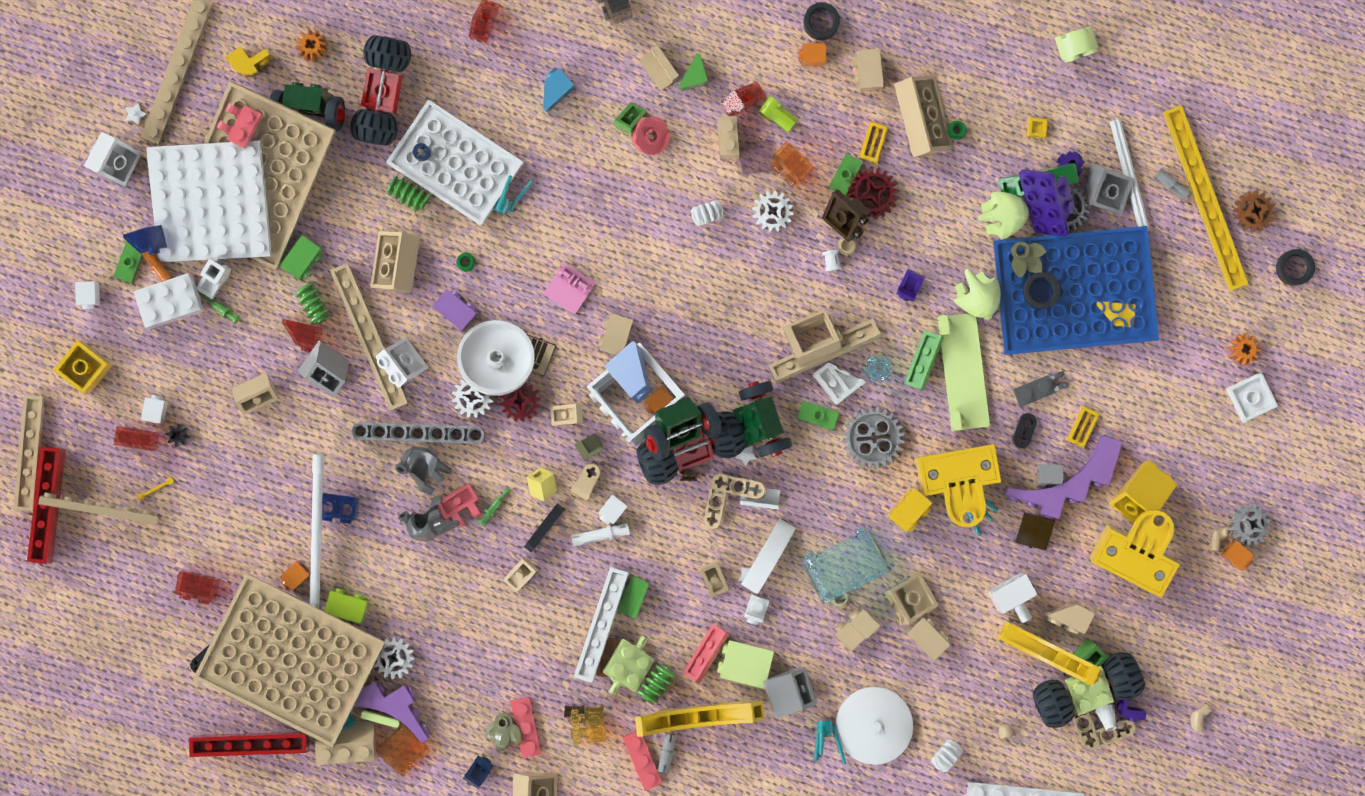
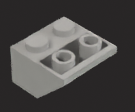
M319 340L297 372L335 397L346 380L349 360Z
M806 667L790 669L763 681L775 718L796 713L817 704Z

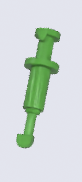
M202 294V298L210 302L211 306L222 314V318L229 317L234 324L239 321L240 316L231 313V307L226 308L218 301Z
M506 488L503 494L496 498L487 510H483L486 514L481 520L478 519L477 522L485 527L487 520L490 517H495L493 514L503 503L502 499L511 490Z

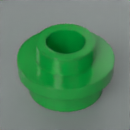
M953 121L947 128L949 137L954 140L962 139L967 131L965 124L961 121ZM958 128L960 130L959 134L954 133L953 129Z
M462 253L458 256L456 264L461 271L469 272L475 267L476 260L472 254ZM469 259V265L464 266L463 260Z

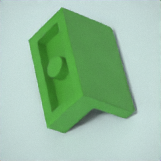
M631 576L618 612L636 619L650 582Z

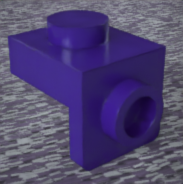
M907 269L896 294L904 301L910 300L914 302L925 276Z
M1118 699L1117 711H1119L1122 717L1128 718L1127 720L1139 722V719H1146V712L1143 708L1129 707V700Z

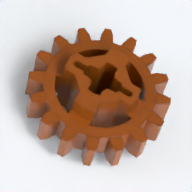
M1256 190L1252 195L1248 191L1246 192V197L1241 195L1239 197L1241 201L1234 203L1238 208L1233 209V212L1237 213L1233 218L1240 220L1237 225L1243 224L1244 231L1250 228V231L1253 233L1257 228L1260 232L1263 230V227L1268 228L1270 226L1268 222L1274 221L1271 215L1276 214V211L1272 210L1275 204L1269 203L1272 198L1266 199L1265 192L1259 195L1258 190ZM1246 203L1247 207L1245 211L1242 212L1243 206ZM1257 209L1258 213L1252 214L1251 210ZM1266 212L1265 219L1263 220L1262 216Z

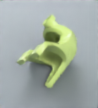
M992 192L991 199L981 204L983 214L978 216V220L981 222H1001V224L986 225L987 235H999L1000 239L1004 240L1017 232L1027 222L1029 209L1021 197L1006 192Z
M966 269L965 275L970 292H968L963 282L956 285L957 297L953 299L954 303L973 316L990 320L1000 305L1001 294L998 279L996 277L989 279L983 272L974 275L970 269Z

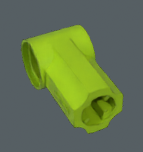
M771 96L768 97L758 110L759 114L770 122L773 121L787 133L798 121L795 116L783 108L779 101Z

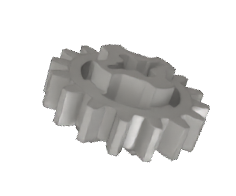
M1243 504L1242 507L1236 508L1237 513L1231 514L1234 519L1229 520V523L1233 524V527H1230L1229 530H1234L1235 533L1232 537H1239V543L1244 542V545H1258V542H1264L1263 537L1269 536L1266 530L1271 529L1270 526H1267L1271 519H1266L1268 513L1262 512L1263 507H1256V504Z

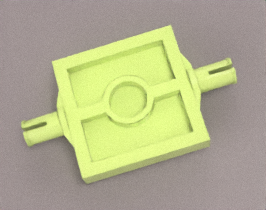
M641 636L636 645L621 639L602 671L614 682L608 691L611 695L616 696L620 686L636 693L655 660L643 650L648 641L646 637Z

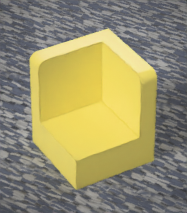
M539 467L527 476L531 496L545 501L556 493L554 473Z

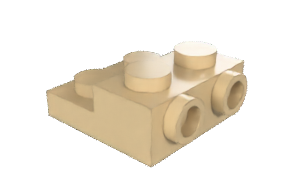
M920 572L884 592L886 595L884 597L885 603L889 607L892 606L895 611V620L903 626L912 623L939 606Z

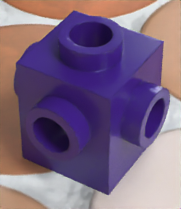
M1069 151L1066 154L1062 153L1056 163H1058L1057 166L1067 165L1069 162L1075 163L1079 177L1084 170L1082 166L1085 161L1082 160L1083 157L1079 153Z

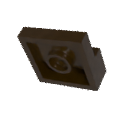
M837 189L832 192L821 219L847 242H850L863 235L864 230L862 227L870 220L868 216L870 210L857 198L851 201Z

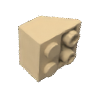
M1069 603L1045 611L1044 615L1048 617L1047 621L1060 627L1063 624L1065 625V630L1079 635V633H1086L1095 613L1077 604Z

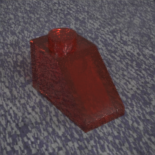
M481 0L472 17L469 32L470 38L487 43L493 31L501 4L489 0Z
M756 81L734 90L721 103L729 116H736L764 100L767 96Z
M282 319V324L296 346L301 347V351L310 353L317 342L321 340L323 328Z

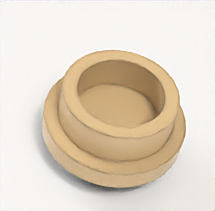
M843 237L837 244L839 252L846 256L853 254L857 247L854 239L847 242Z

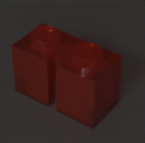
M116 426L113 445L157 451L160 432Z
M179 571L174 594L179 595V599L190 601L191 598L198 599V603L209 605L210 602L216 601L220 579L206 575L200 576V574L187 571Z

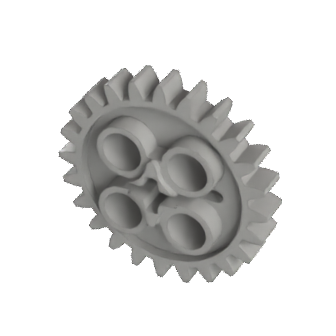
M869 407L867 413L864 409H861V415L855 412L854 416L856 419L849 418L848 420L851 422V425H845L848 432H843L842 434L847 436V439L842 440V442L848 443V446L844 450L850 449L851 452L848 454V457L854 455V463L861 460V467L865 463H867L868 469L871 468L872 464L878 469L879 463L886 467L885 461L893 463L891 457H899L896 450H903L899 447V444L905 443V441L900 440V437L904 436L905 433H899L903 426L896 425L899 419L892 420L893 413L888 416L886 415L887 409H884L882 413H880L879 407H876L875 412ZM879 422H884L887 426L886 431L883 433L877 430ZM860 424H865L868 428L865 435H861L858 432ZM872 432L876 436L890 434V438L876 439L875 443L872 440H856L859 437L871 436ZM881 441H886L889 444V449L886 452L881 451L879 448ZM862 443H867L870 446V451L867 454H863L860 451Z

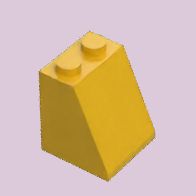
M1147 460L1136 469L1108 504L1134 524L1141 513L1151 509L1160 510L1178 484L1171 476L1160 470L1155 463Z

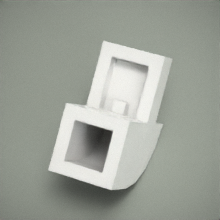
M209 258L200 273L203 277L196 289L210 299L215 298L223 282L227 281L231 268L217 258Z

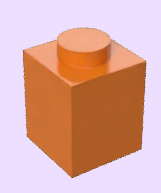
M803 43L802 49L798 51V60H802V66H825L826 44Z
M661 386L644 400L647 403L644 406L652 415L660 408L667 406L674 399Z
M1232 540L1220 554L1237 570H1246L1253 561L1251 559L1254 557L1251 552L1236 540Z
M300 560L296 561L280 576L282 579L281 584L287 590L291 589L294 591L311 576V572Z

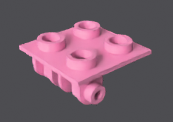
M564 262L558 268L557 274L543 294L575 315L596 283Z

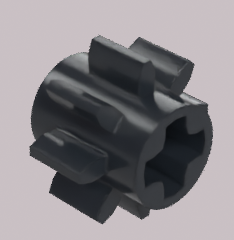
M179 423L177 428L169 426L171 431L165 433L170 438L168 443L175 442V447H179L180 443L187 445L185 440L191 438L190 435H187L189 428L181 429L182 424ZM175 432H181L179 435L181 439H175L177 436Z

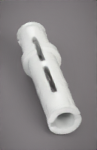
M628 523L617 526L608 525L607 528L571 535L573 546L576 547L630 535Z

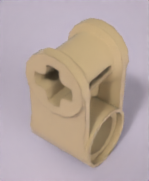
M595 463L587 464L570 492L587 501L600 476V467ZM592 467H594L597 475H592V477H589V472L587 471V468L591 469Z

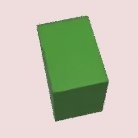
M698 53L678 86L680 91L708 84L701 55Z
M630 102L614 120V124L619 130L633 136L635 125L642 117H645L647 111Z

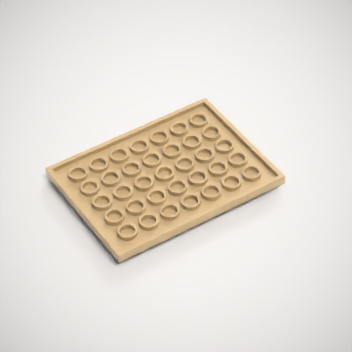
M229 81L204 144L230 142L227 140L229 134L216 128L219 121L231 127L234 126L238 117L226 111L228 104L241 110L246 105L263 114L250 141L261 140L272 256L250 258L277 270L336 129L240 84Z
M246 573L194 679L334 747L385 641Z

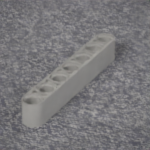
M360 422L354 424L351 430L354 438L373 441L480 444L486 437L485 431L476 426ZM360 426L366 429V433L362 437L357 434V429ZM382 426L385 429V434L383 437H378L376 429ZM398 427L404 429V435L401 438H397L395 435V430ZM417 428H421L424 432L420 439L414 436V431ZM440 428L443 436L440 439H435L433 432ZM456 429L462 432V437L459 440H455L452 436L453 431ZM474 430L481 432V438L478 441L472 439L471 434Z

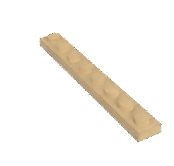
M208 0L192 1L140 138L158 145L161 144L213 7V2Z
M349 263L330 270L390 411L409 404L402 387L398 388L396 384L391 383L385 369L378 366L376 356L385 347Z

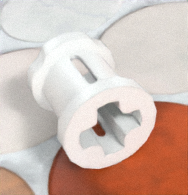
M839 250L822 252V256H825L826 272L842 269L838 258Z

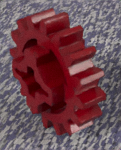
M525 382L520 388L515 390V395L512 399H508L511 393L505 394V396L500 395L504 402L499 403V405L505 407L502 413H509L507 415L508 419L514 416V422H517L518 418L525 422V417L531 420L532 413L538 414L535 408L541 407L537 404V401H540L541 398L536 397V394L539 392L538 390L532 391L534 387L532 384L527 387V382ZM522 389L530 392L532 396L526 397ZM519 394L522 399H525L522 407L515 403L518 400ZM533 403L532 408L526 413L525 408L528 404ZM514 406L518 410V414L513 413L509 407Z

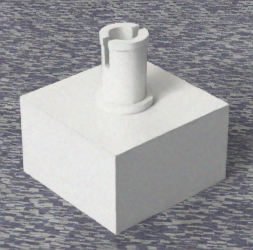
M101 132L97 142L92 146L93 149H90V155L84 166L125 187L142 152Z
M1019 573L987 591L998 612L1004 614L1014 608L1021 623L1032 618L1024 602L1036 596L1037 593L1026 574Z

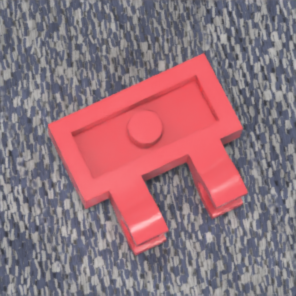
M228 104L226 111L238 118L233 127L219 121L216 128L229 134L228 141L246 149L263 114L246 105L241 110Z
M470 483L443 498V503L437 505L446 520L451 517L453 521H459V528L464 526L465 522L458 512L466 507L469 508L474 518L482 514L475 504L479 498Z

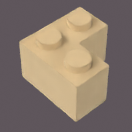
M862 607L860 609L855 608L848 615L850 619L846 623L842 621L835 628L837 632L834 635L851 652L880 627Z

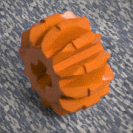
M308 29V35L301 32L303 38H296V41L300 44L295 46L296 50H300L298 52L299 57L304 56L306 62L310 57L312 62H316V56L322 60L323 57L320 53L327 54V50L324 49V47L328 46V43L324 41L326 37L320 35L318 30L313 34L312 30ZM312 42L315 48L311 49L308 44Z
M1244 333L1243 337L1238 334L1236 335V340H1230L1234 346H1229L1227 349L1233 350L1229 357L1235 356L1234 363L1240 361L1241 366H1245L1246 363L1249 365L1253 364V359H1259L1256 353H1260L1262 350L1256 348V346L1260 345V342L1254 343V335L1249 338L1248 333ZM1247 346L1248 350L1243 353L1241 349Z

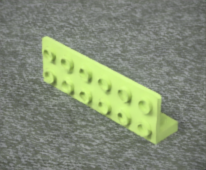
M970 313L937 317L939 335L944 337L941 343L951 430L958 431L989 427L990 421L976 316Z

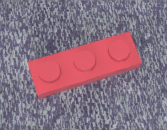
M712 624L683 671V674L700 684L730 634Z
M530 697L510 701L515 724L520 728L522 734V741L519 744L522 758L542 754Z
M637 731L623 736L622 738L644 791L663 784L644 737H637Z

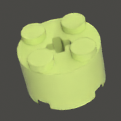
M1092 25L1055 38L1061 60L1064 59L1065 63L1078 59V54L1082 53L1083 56L1097 52L1098 44Z

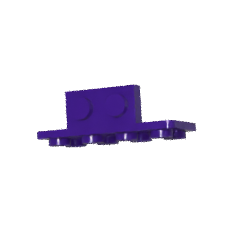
M1022 169L1019 172L1034 231L1036 233L1066 237L1069 234L1066 219L1075 208L1067 177L1060 176L1056 181L1053 173Z

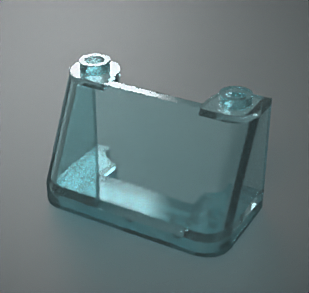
M863 526L855 530L856 534L853 537L820 553L814 554L812 551L803 556L804 560L800 562L822 604L892 571L870 528L866 529Z

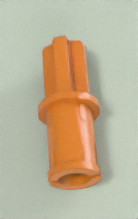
M147 248L142 252L143 257L151 266L150 270L155 272L161 282L173 278L163 265L164 262L159 260L152 248Z

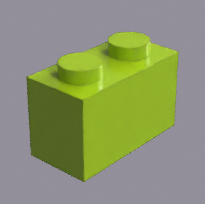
M336 587V590H330L324 611L333 616L361 624L364 622L370 600L365 599V595L355 593L353 596L347 594V590Z

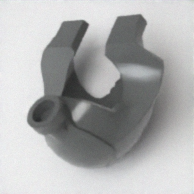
M412 447L406 450L401 458V462L395 467L396 471L400 474H410L418 490L430 496L435 488L425 483L426 471L429 469L428 475L439 483L444 477L440 473L441 471L446 474L452 473V469L448 465L444 464L424 447Z
M442 495L432 498L430 509L424 514L417 512L409 514L408 511H404L398 516V519L406 525L409 536L416 541L423 542L430 541L458 527L460 523L458 520L446 523L439 522L438 518L440 517L441 510L437 509V505L443 503Z

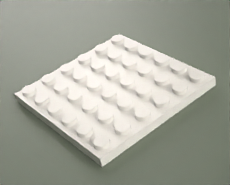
M261 140L250 141L246 149L232 142L146 147L157 254L160 261L209 260L212 257L229 259L272 256Z

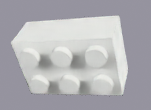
M187 273L133 291L145 328L153 329L204 312L193 275Z

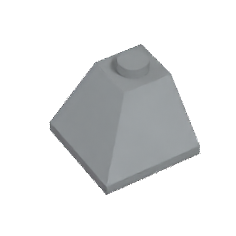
M1091 165L1085 182L1089 204L1122 215L1134 178Z

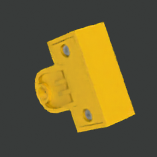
M994 444L915 458L922 495L943 493L949 519L960 527H972L983 520L986 513V503L982 486L1001 482ZM966 512H970L973 515L971 523L963 521V515Z
M1157 509L1141 513L1128 534L1107 524L1089 558L1092 563L1162 598L1180 565L1175 558L1164 553L1173 537L1174 524L1165 512ZM1155 516H1163L1164 522L1161 525H1155L1153 522Z

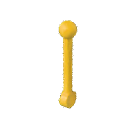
M171 477L167 478L166 482L145 493H139L137 498L143 500L145 496L162 487L174 484V479Z

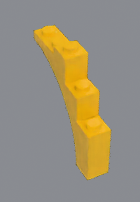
M1005 621L997 637L1090 686L1093 683H1097L1101 676V668Z
M732 701L714 705L667 708L635 717L637 737L695 727L755 723L765 720L763 701Z

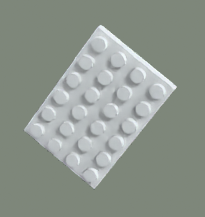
M428 100L386 164L482 226L501 197L508 176L512 175L511 183L524 162ZM424 143L430 148L431 155L428 160L418 161L413 156L412 150L416 144ZM419 148L417 156H425L426 148L424 150Z

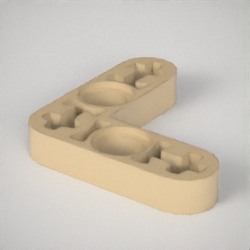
M723 474L715 475L711 482L704 516L705 526L710 529H718L722 526L729 493L762 499L767 493L764 483ZM723 478L724 482L730 483V487L722 485L720 488L717 481ZM738 481L744 484V489L741 492L735 490V484ZM758 485L759 489H762V492L758 493L757 496L756 492L748 491L749 487L757 488ZM717 496L722 499V504L719 507L713 505V499ZM711 509L720 510V514L711 512ZM715 513V519H717L718 522L714 523L712 526V522H709V519L713 518Z
M1089 712L1074 716L1072 719L1079 740L1087 750H1094L1130 737L1135 732V725L1132 721L1121 719L1116 721L1117 729L1123 728V724L1126 723L1131 726L1128 728L1129 732L1119 731L1120 736L1117 737V731L1112 730L1113 737L1106 740L1103 738L1104 726L1095 729ZM1083 717L1087 718V727L1080 728L1078 720ZM1092 730V732H1088L1089 736L1095 739L1092 742V746L1085 744V741L1088 739L1086 734L1081 735V732Z

